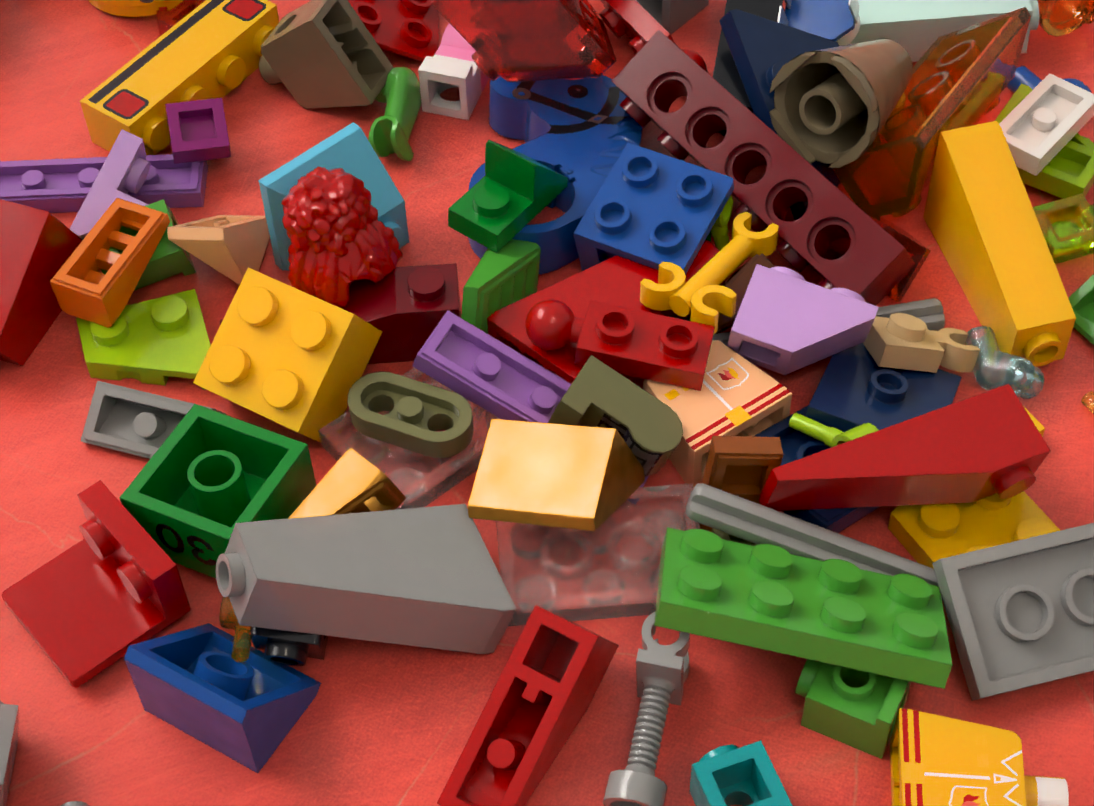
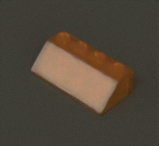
M1026 7L938 37L913 66V75L909 85L868 151L849 164L840 168H832L854 203L868 216L876 218L891 214L892 217H900L916 208L922 200L920 194L931 181L940 132L976 125L983 115L993 110L1000 103L999 95L1014 78L1031 15Z

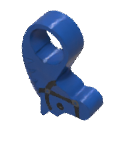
M516 65L498 70L491 78L489 124L495 132L504 137L520 139L526 142L513 148V150L568 177V186L547 205L550 208L557 207L565 214L547 223L526 225L512 238L534 242L540 246V275L555 271L579 258L573 232L626 144L629 142L641 146L642 127L620 107L619 104L626 96L615 86L611 78L600 74L597 78L568 80L526 66ZM485 163L473 174L468 191L485 176ZM468 237L472 250L481 259L488 248Z

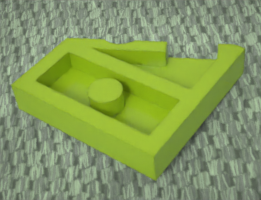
M195 289L127 305L111 328L76 318L84 358L91 378L118 381L125 378H133L141 383L165 386L169 377L195 379L211 346Z

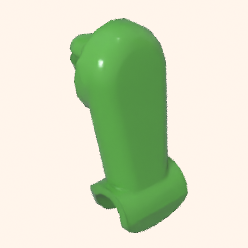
M395 67L388 73L385 86L375 98L379 102L386 103L385 114L375 119L368 139L378 157H385L396 153L401 160L410 161L413 159L414 154L408 140L421 106L420 83L411 69Z

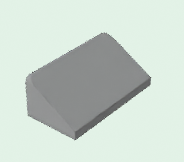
M97 380L80 441L151 459L194 404ZM206 407V408H208V409H211V410H214V411H217V412H219V413H222V414L227 415L226 413H223V412L218 411V410H216V409H213V408H210V407Z

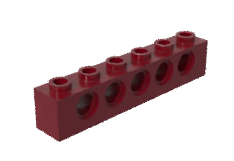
M660 30L652 36L612 80L615 86L626 96L619 104L620 107L643 128L650 121L656 124L663 131L656 140L676 159L684 161L690 156L701 167L732 177L734 181L732 195L741 203L734 212L737 215L743 212L751 213V228L755 232L764 231L772 223L779 225L778 238L782 241L776 246V251L800 273L809 265L823 278L818 286L827 289L845 288L861 295L867 303L876 306L916 265L905 247ZM687 96L685 104L679 110L668 113L671 104L677 98ZM720 130H727L725 138L720 144L712 148H706L709 138L714 133ZM767 165L764 176L758 182L745 184L746 176L753 168ZM800 201L808 202L807 210L801 218L792 222L785 221V214L790 206ZM841 238L850 239V247L845 255L835 260L825 259L827 248L832 242Z

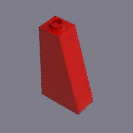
M705 240L686 273V282L720 251L713 243ZM616 255L495 311L487 318V326L490 336L572 384L583 367L582 365L574 364L577 344L569 342L558 350H544L534 345L526 333L525 321L527 314L540 301L548 299L561 301L570 307L575 317L582 319L585 318L589 300L683 320L690 318V314L681 317L672 310L658 311L645 307L640 302V282L646 278L658 284L659 270ZM621 374L627 379H630L632 377L629 375Z

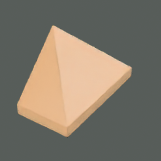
M217 215L167 227L168 240L239 285L248 267L259 272L270 238L266 216Z

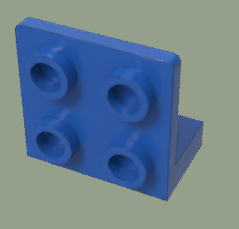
M628 142L573 232L582 271L617 255L659 270V264L663 261L671 262L680 266L686 275L734 190L733 178Z

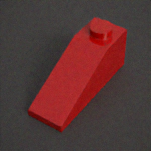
M535 604L437 804L441 806H525L587 711L619 645L559 614Z

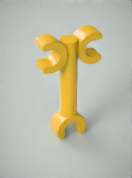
M743 212L737 215L733 221L731 241L686 282L685 272L680 266L663 261L659 264L658 284L646 278L640 282V302L652 310H672L681 317L690 314V321L715 326V334L718 331L719 313L732 318L736 311L737 294L732 289L720 284L748 257H753L756 254L760 255L761 253L765 256L771 255L776 250L779 225L772 223L764 231L752 232V214Z

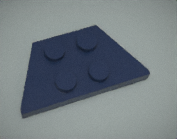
M730 10L719 20L754 114L777 134L770 116V111L775 108L774 91L770 93L771 83L784 64L802 53L838 47L839 44L836 41L742 10ZM876 139L865 154L840 168H828L832 164L814 161L811 165L837 187L877 145ZM800 201L790 206L794 220H798L805 214L808 207L807 201Z

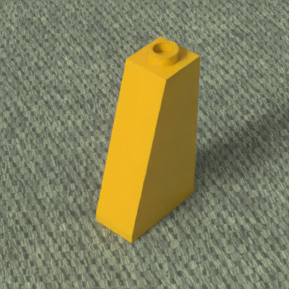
M997 121L940 132L923 217L1002 365L1008 371L1031 365L1035 367L1044 366L1055 360L1064 359L1076 316L1002 128Z

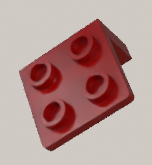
M101 480L77 494L87 519L85 523L79 526L84 539L2 592L3 601L68 683L75 688L80 687L124 657L129 645L147 641L191 611L177 565Z

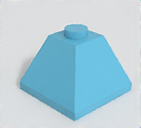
M354 122L258 180L275 264L282 270H289L290 262L288 258L290 254L288 249L291 241L287 235V230L283 226L284 211L281 202L289 194L290 189L298 184V180L301 177L306 176L307 173L313 171L318 166L325 167L328 170L342 168L346 173H350L362 180L364 188L368 189L371 193V205L378 210L377 220L381 221L385 227L393 229L394 236L399 242V249L409 242L405 201L363 130Z

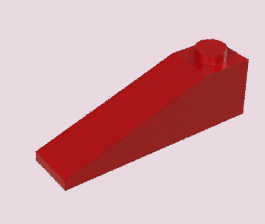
M1006 384L773 468L758 501L761 505L771 509L785 511L973 503L996 493L1000 499H1008L1025 491L1036 481L1034 473L1051 450L1010 384Z

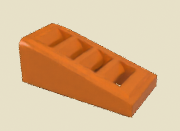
M116 198L50 280L60 308L69 315L111 328L124 310L170 223L168 214ZM124 226L139 232L136 236L119 232V230ZM110 247H112V248L121 250V251H123V252H122V254H119V253L110 251L109 249H110ZM100 268L108 272L106 274H103L97 271Z

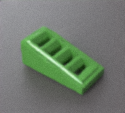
M511 239L497 253L487 249L464 286L461 318L488 334L487 318L491 314L536 293L541 255L540 246L534 242Z

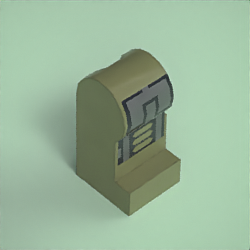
M592 355L560 400L548 422L552 424L617 429L642 465L646 477L656 474L665 465L679 445L683 435L682 422L676 412Z

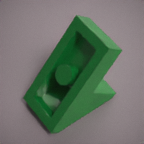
M489 140L485 148V176L448 209V226L497 253L568 186V177L518 151Z

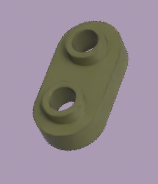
M391 372L367 374L358 379L349 390L348 406L351 422L357 431L370 438L433 458L454 456L462 452L473 438L474 426L471 406L464 397L455 392ZM389 411V413L385 415L379 414L378 412Z

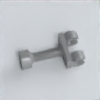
M655 612L650 614L642 625L643 649H638L636 658L637 697L641 698V703L631 741V751L628 755V765L624 770L610 772L603 800L604 806L664 805L667 785L655 777L654 771L657 766V757L659 755L669 703L681 706L683 683L689 674L688 649L690 646V633L679 631V639L671 645L659 644L658 639H653L657 627L654 626Z

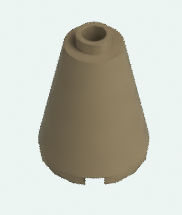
M878 39L802 53L784 64L771 83L770 93L774 91L775 106L770 111L772 125L778 136L810 164L814 161L832 164L828 168H840L860 158L872 146L912 79V60L903 46L890 39Z

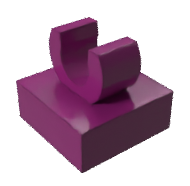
M222 97L165 104L174 164L231 157Z

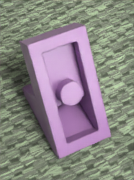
M121 129L70 227V230L82 240L116 198L142 206L149 205L127 195L129 191L135 194L139 192L150 169V162L145 160L146 151L142 138Z

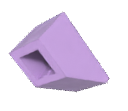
M756 264L732 326L727 346L752 364L786 375L865 342L879 307L867 303L861 295L845 288L827 289L807 282L801 274L792 269L781 266L767 268Z

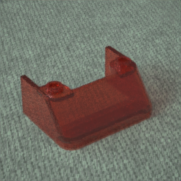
M588 0L431 1L436 10L476 50L471 55L472 59L492 81H495L500 76L508 82L600 77L617 62L604 21Z

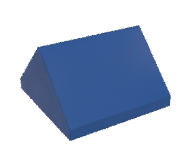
M209 623L129 645L124 657L145 711L256 773H259L317 696L321 684L288 665L264 659V652Z

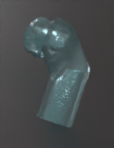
M979 326L967 332L968 337L965 345L978 346L980 349L973 372L977 383L982 388L989 391L1010 384L1017 397L1023 399H1032L1041 392L1045 381L1041 369L1033 366L1031 361L1023 357L1001 352L993 329Z

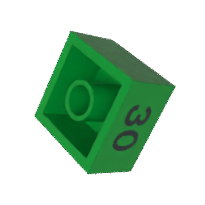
M194 404L119 498L122 505L175 563L216 579L217 559L220 554L225 553L235 523L288 519L316 487V481L308 444Z

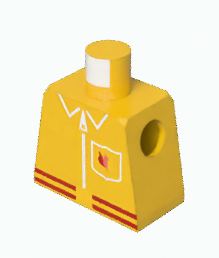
M899 708L890 740L892 806H1069L1068 785L1065 778L1024 775L1021 738L1014 731L922 711Z

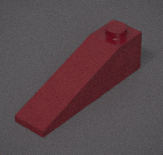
M457 263L396 267L391 273L376 283L366 279L355 280L349 286L350 300L347 306L340 307L382 331L368 364L414 361L416 355L447 310L461 318Z

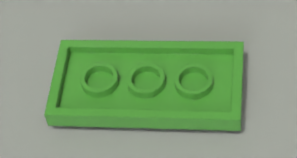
M667 527L661 550L654 626L942 689L945 688L953 664L939 586L931 585L925 580L910 574L890 576L862 570L856 565L841 559L821 561L793 555L787 550L772 544L752 546L724 540L715 533L703 529L683 531Z

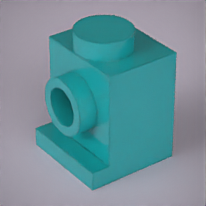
M761 740L740 748L736 745L717 747L706 753L699 762L691 765L689 792L695 806H793Z

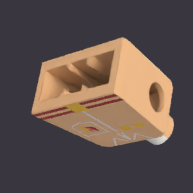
M712 340L701 391L647 379L643 383V389L668 405L677 413L682 422L683 435L681 441L669 459L691 490L694 489L696 484L703 481L712 436H755L785 419L790 414L792 393L781 383L719 340Z

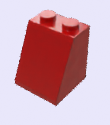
M0 199V360L23 366L62 311L50 280L82 242V239L50 212Z

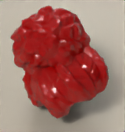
M318 166L313 171L307 173L306 176L301 177L298 180V184L290 189L289 194L281 202L284 211L283 226L287 230V235L291 241L288 249L290 254L288 258L290 262L288 279L291 286L339 308L345 307L350 300L349 286L353 281L366 279L375 283L379 282L396 268L397 262L403 257L393 229L385 227L381 221L377 220L378 210L371 205V193L368 189L364 188V182L352 174L346 173L342 168L328 170L325 167Z

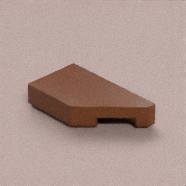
M712 436L702 483L760 504L758 499L771 470L781 466L783 449L780 437ZM694 521L695 529L712 531L711 527Z

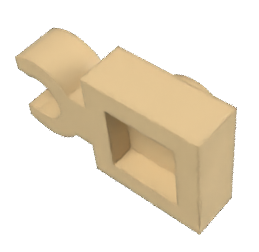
M893 313L890 315V318L876 316L867 338L863 342L879 367L937 373L939 365L957 372H972L980 352L978 346L965 345L968 337L966 331L955 328H942L939 331L928 330L924 321L905 313Z

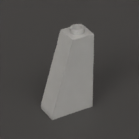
M466 504L235 523L226 551L219 555L216 563L218 589L223 597L230 598L238 623L242 626L487 654L494 653L517 610L473 518H469Z

